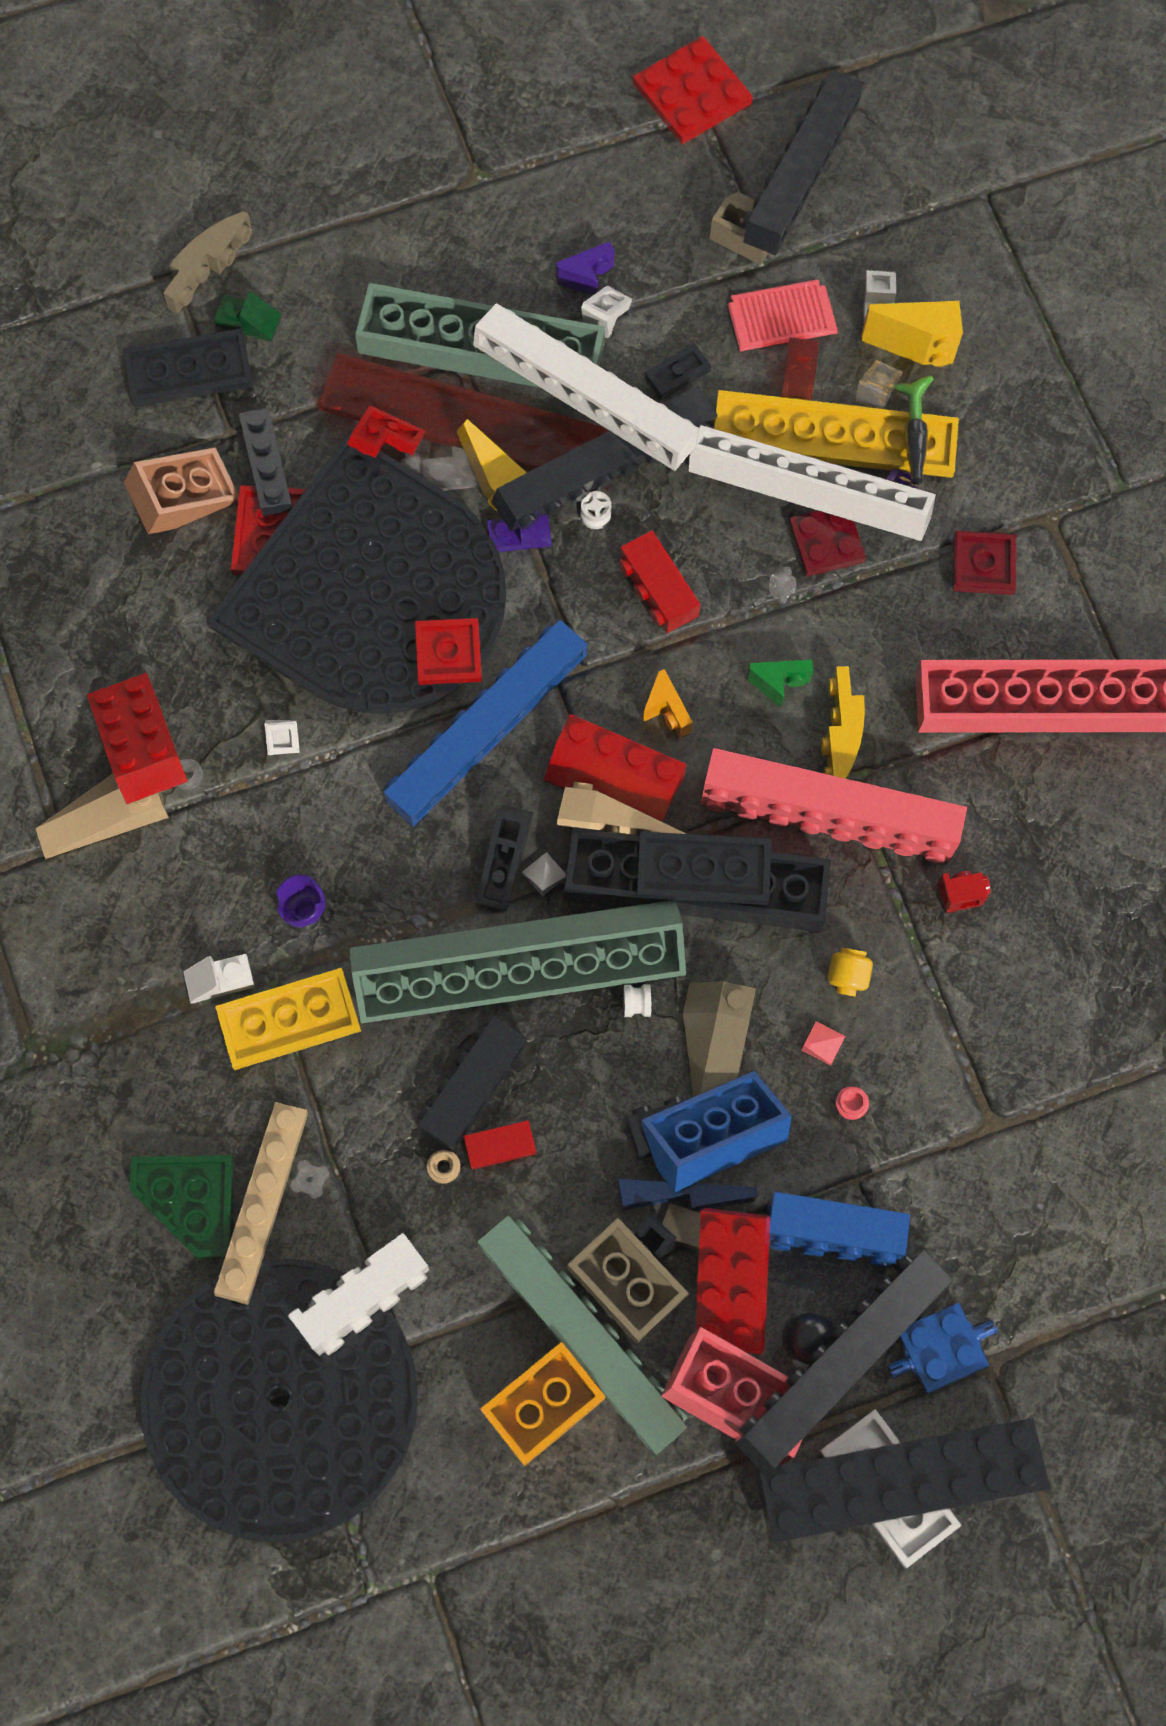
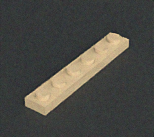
M277 1102L274 1104L214 1291L215 1296L249 1304L306 1123L308 1111L305 1109Z

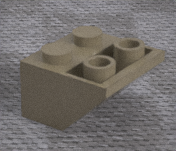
M736 192L725 198L712 218L710 239L761 265L768 253L743 243L746 230L742 229V224L747 212L754 211L753 204L755 200L740 192Z

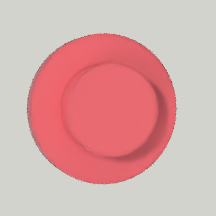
M850 1086L838 1093L835 1105L842 1117L856 1120L867 1112L869 1099L862 1089Z

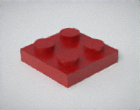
M478 618L415 621L419 685L482 682Z

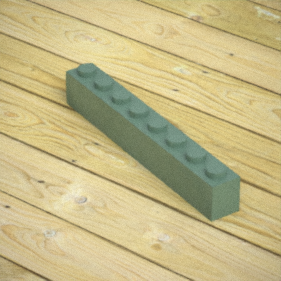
M508 1215L477 1241L478 1247L556 1340L566 1346L602 1391L609 1403L656 1457L688 1428L684 1423L687 1416L680 1407L673 1403L669 1405L661 1397L664 1389L652 1375L648 1379L638 1369L642 1363L630 1349L626 1352L621 1349L616 1343L620 1337L607 1322L603 1326L593 1316L597 1313V1310L585 1296L581 1299L576 1296L571 1290L575 1284L563 1270L557 1273L549 1264L553 1258L541 1244L535 1247L527 1238L531 1235V1232L519 1218L513 1221Z

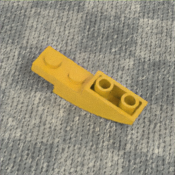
M849 666L836 667L833 678L828 680L829 697H834L835 707L831 708L832 726H829L826 737L821 738L822 756H827L828 767H824V774L847 779L861 744L865 704L864 695H851Z

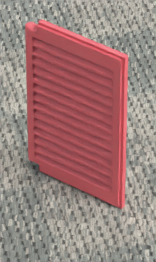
M817 279L731 295L730 299L732 302L728 304V309L739 351L837 334L838 330L826 287L824 285L820 286V282Z

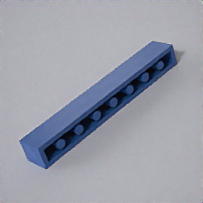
M561 620L553 627L551 625L547 626L539 635V641L532 648L530 646L524 648L518 655L517 662L510 669L508 667L504 668L496 677V683L489 690L485 688L480 691L473 701L474 704L467 711H460L452 720V726L445 733L441 731L436 734L429 744L430 747L422 755L420 753L416 754L408 763V769L400 777L396 775L391 778L386 784L384 791L386 803L412 827L587 656V643Z

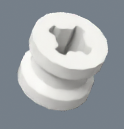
M600 491L589 492L581 501V520L588 528H604L611 519L610 498Z
M630 984L624 985V1017H632L634 1014L651 1017L650 984H643L638 988H634Z

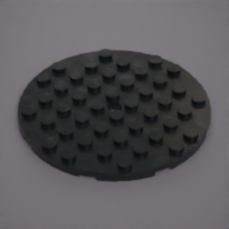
M262 1260L249 1304L215 1296L214 1291L219 1279L217 1277L203 1284L177 1307L155 1340L156 1344L150 1355L148 1365L145 1367L141 1388L140 1413L146 1448L151 1455L162 1482L185 1509L215 1529L244 1539L265 1542H288L323 1534L341 1526L367 1508L385 1490L405 1458L416 1424L418 1382L411 1349L392 1313L389 1310L383 1312L380 1308L370 1316L372 1322L358 1333H355L353 1330L342 1338L345 1343L330 1355H327L326 1352L321 1355L316 1353L288 1316L298 1308L302 1314L310 1309L309 1304L312 1302V1298L321 1291L328 1289L335 1291L339 1288L337 1282L345 1275L342 1271L308 1260ZM279 1388L286 1389L290 1395L288 1404L281 1409L273 1407L270 1400L273 1391Z

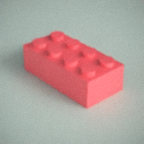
M700 1327L689 1336L661 1397L737 1440L742 1435V1432L739 1430L740 1426L753 1414L758 1418L766 1410L762 1404L776 1390L780 1394L785 1391L789 1386L785 1382L788 1377ZM801 1441L779 1463L780 1465L795 1457Z

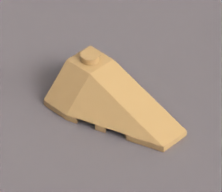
M112 773L35 829L44 857L47 859L169 817L160 792L126 805Z
M574 782L573 788L565 787L557 825L639 836L640 831L686 834L607 795L593 791V784Z

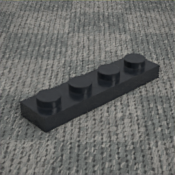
M269 408L239 413L262 516L290 511L292 503Z

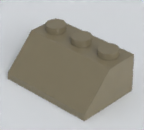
M619 1218L610 1224L568 1264V1271L637 1345L689 1294Z

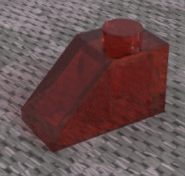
M789 337L781 397L812 401L819 341Z

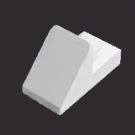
M605 286L583 302L581 307L583 323L604 326L605 337L609 338L616 319L629 309L632 299L609 286Z
M247 954L215 962L209 956L183 971L191 1004L255 987Z

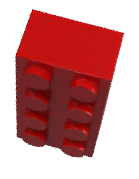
M147 672L87 694L114 778L126 805L188 782Z

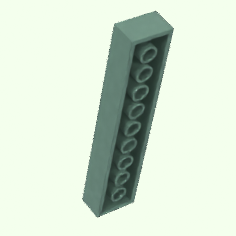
M676 900L350 948L351 971L361 1024L686 975L683 923Z

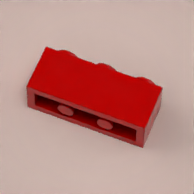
M653 530L620 547L619 567L626 577L630 576L635 583L634 590L638 598L642 602L646 600L651 608L650 615L657 626L662 625L666 633H669L699 617L700 602Z

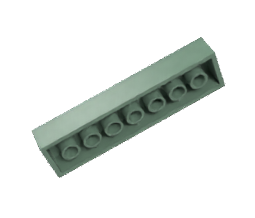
M369 283L355 334L359 354L539 387L473 346L475 325L493 307L492 305ZM508 309L529 324L537 326L542 332L555 340L563 342L576 353L589 358L600 367L605 342L604 326Z

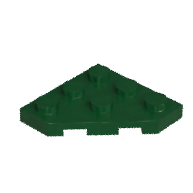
M232 1155L131 1157L130 1191L197 1259L226 1257L232 1238L234 1157Z

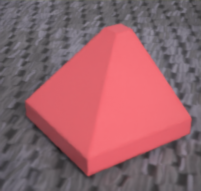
M816 1021L801 1051L831 1065L845 1036Z

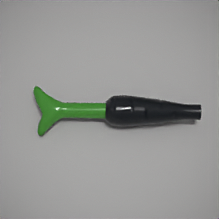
M932 376L920 378L912 384L899 383L895 386L897 391L910 399V421L905 424L904 438L911 471V483L914 485L923 483L928 428L927 424L922 420L921 398L934 378Z

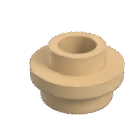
M438 1150L428 1159V1174L437 1183H450L459 1175L460 1161L453 1152ZM448 1162L450 1164L449 1171L446 1173L439 1172L437 1169L439 1163Z

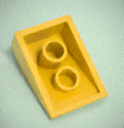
M959 301L869 304L861 333V341L922 365L941 367L953 364L963 335Z

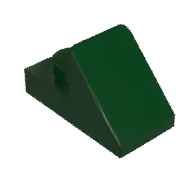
M249 291L245 301L224 295L214 322L215 326L227 330L243 328L245 335L272 342L282 316L273 307Z

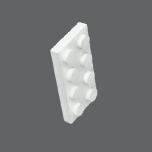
M875 1409L819 1452L825 1458L898 1444L900 1441ZM950 1509L873 1523V1526L904 1568H908L962 1526Z

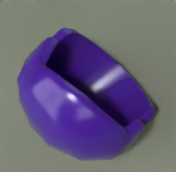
M297 874L288 877L276 890L278 897V907L276 909L280 917L292 927L302 928L316 923L325 910L326 900L324 892L310 876Z

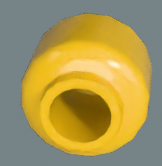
M841 947L840 952H836L831 956L827 981L831 985L837 986L836 993L856 996L857 990L864 991L868 989L873 962L870 958L866 957L867 952Z

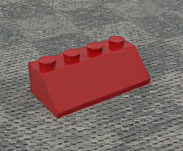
M570 714L556 742L544 781L565 790V787L573 788L574 782L593 784V791H598L664 822L684 780L687 764Z

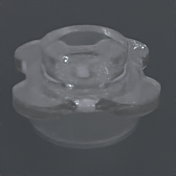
M784 567L782 572L773 573L769 581L770 593L773 597H778L780 603H786L787 598L793 595L796 590V579L794 576H791L792 571L790 567Z
M303 1160L297 1165L298 1173L296 1179L291 1182V1188L296 1193L302 1191L310 1194L312 1198H319L323 1194L322 1188L325 1179L329 1177V1171L325 1166L316 1167L311 1165L309 1161ZM309 1176L313 1177L312 1182H307Z

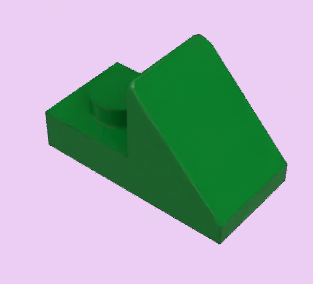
M812 660L750 663L747 680L776 705L782 707L784 700L783 684H787L789 687H801L806 683H810L813 675Z

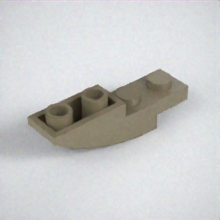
M243 211L214 224L193 239L170 264L173 280L163 293L169 310L178 314L183 306H187L191 302L194 291L199 284L207 280L210 269L221 274L226 266H230L233 263L236 252L242 244H246L252 234L248 213Z

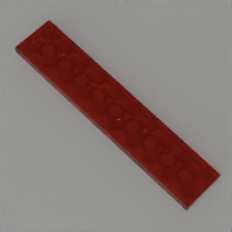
M337 353L318 403L319 410L356 421L361 420L367 408L371 405L425 430L422 439L463 451L465 450L456 431L468 419L520 467L531 470L610 431L599 425ZM609 486L606 487V488H604V489H602V490L608 491Z

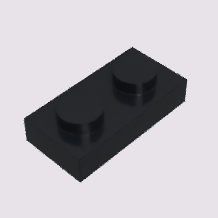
M693 343L646 371L644 378L660 400H663L710 372L711 364L696 344Z

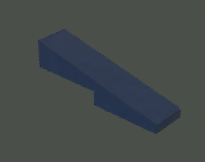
M618 1179L617 1183L622 1210L688 1199L689 1209L700 1211L704 1208L712 1209L752 1202L758 1198L757 1187L692 1184L674 1192L670 1185L663 1181Z

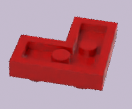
M369 405L350 435L347 445L357 449L362 454L370 455L376 458L384 443L395 447L401 452L414 455L422 441L425 430Z

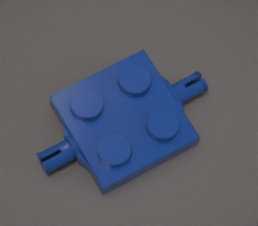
M957 1303L913 1322L899 1336L904 1347L905 1358L890 1365L888 1364L887 1369L889 1372L892 1371L890 1373L892 1379L911 1371L919 1379L925 1394L928 1395L987 1369L990 1365L981 1349L980 1340L997 1334V1327H993L995 1323L992 1319L973 1327L967 1320L960 1304Z

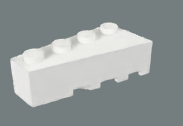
M403 1233L367 1258L364 1262L366 1264L364 1269L361 1270L357 1267L342 1276L337 1282L339 1288L335 1291H332V1289L323 1290L314 1296L309 1304L310 1309L303 1314L298 1308L288 1315L316 1353L319 1355L324 1352L327 1355L332 1354L345 1343L342 1338L352 1330L355 1333L362 1331L372 1322L371 1315L380 1308L383 1312L387 1311L400 1300L397 1296L407 1287L410 1290H414L427 1279L425 1273L429 1271L428 1265Z

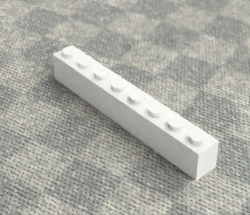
M496 303L475 325L473 346L675 471L695 448L700 428L696 427L691 421L683 419L670 411L664 404L657 403L643 394L638 388L628 385L617 378L612 372L602 369L589 358L581 356L568 348L563 342L555 340L542 332L537 326L529 324L518 317L513 311L505 309Z
M702 425L699 429L696 446L690 453L689 472L922 541L931 520L936 496L933 493Z

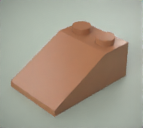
M216 447L134 462L124 481L148 534L176 529L237 503L239 495Z

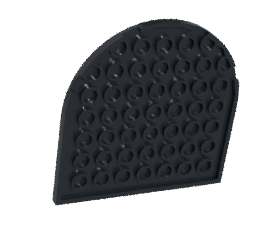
M349 432L206 623L209 628L309 693L328 703L365 713L405 712L434 703L464 684H418L415 621L478 618L482 666L496 643L504 620L506 606L504 569L493 539L489 537L486 530L479 523L476 515L463 503L382 451H379L376 458L348 446L347 444L352 432Z

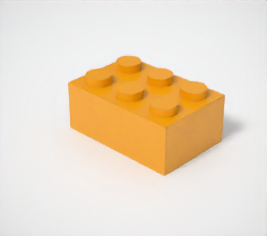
M561 1342L480 1410L525 1467L602 1403L606 1397Z

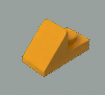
M665 669L658 672L644 709L643 721L664 713V719L668 728L671 731L675 730L678 737L682 738L691 734L693 722Z

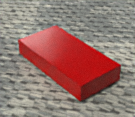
M529 1120L464 1136L472 1170L536 1155Z

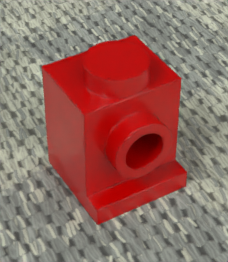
M962 871L954 874L952 879H950L949 873L942 874L937 883L945 913L982 906L991 892L988 877L986 875L982 876V872L971 874V871Z

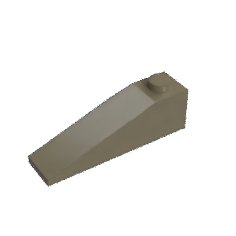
M728 982L689 983L683 1011V1023L685 1026L693 1097L737 1079L756 988Z

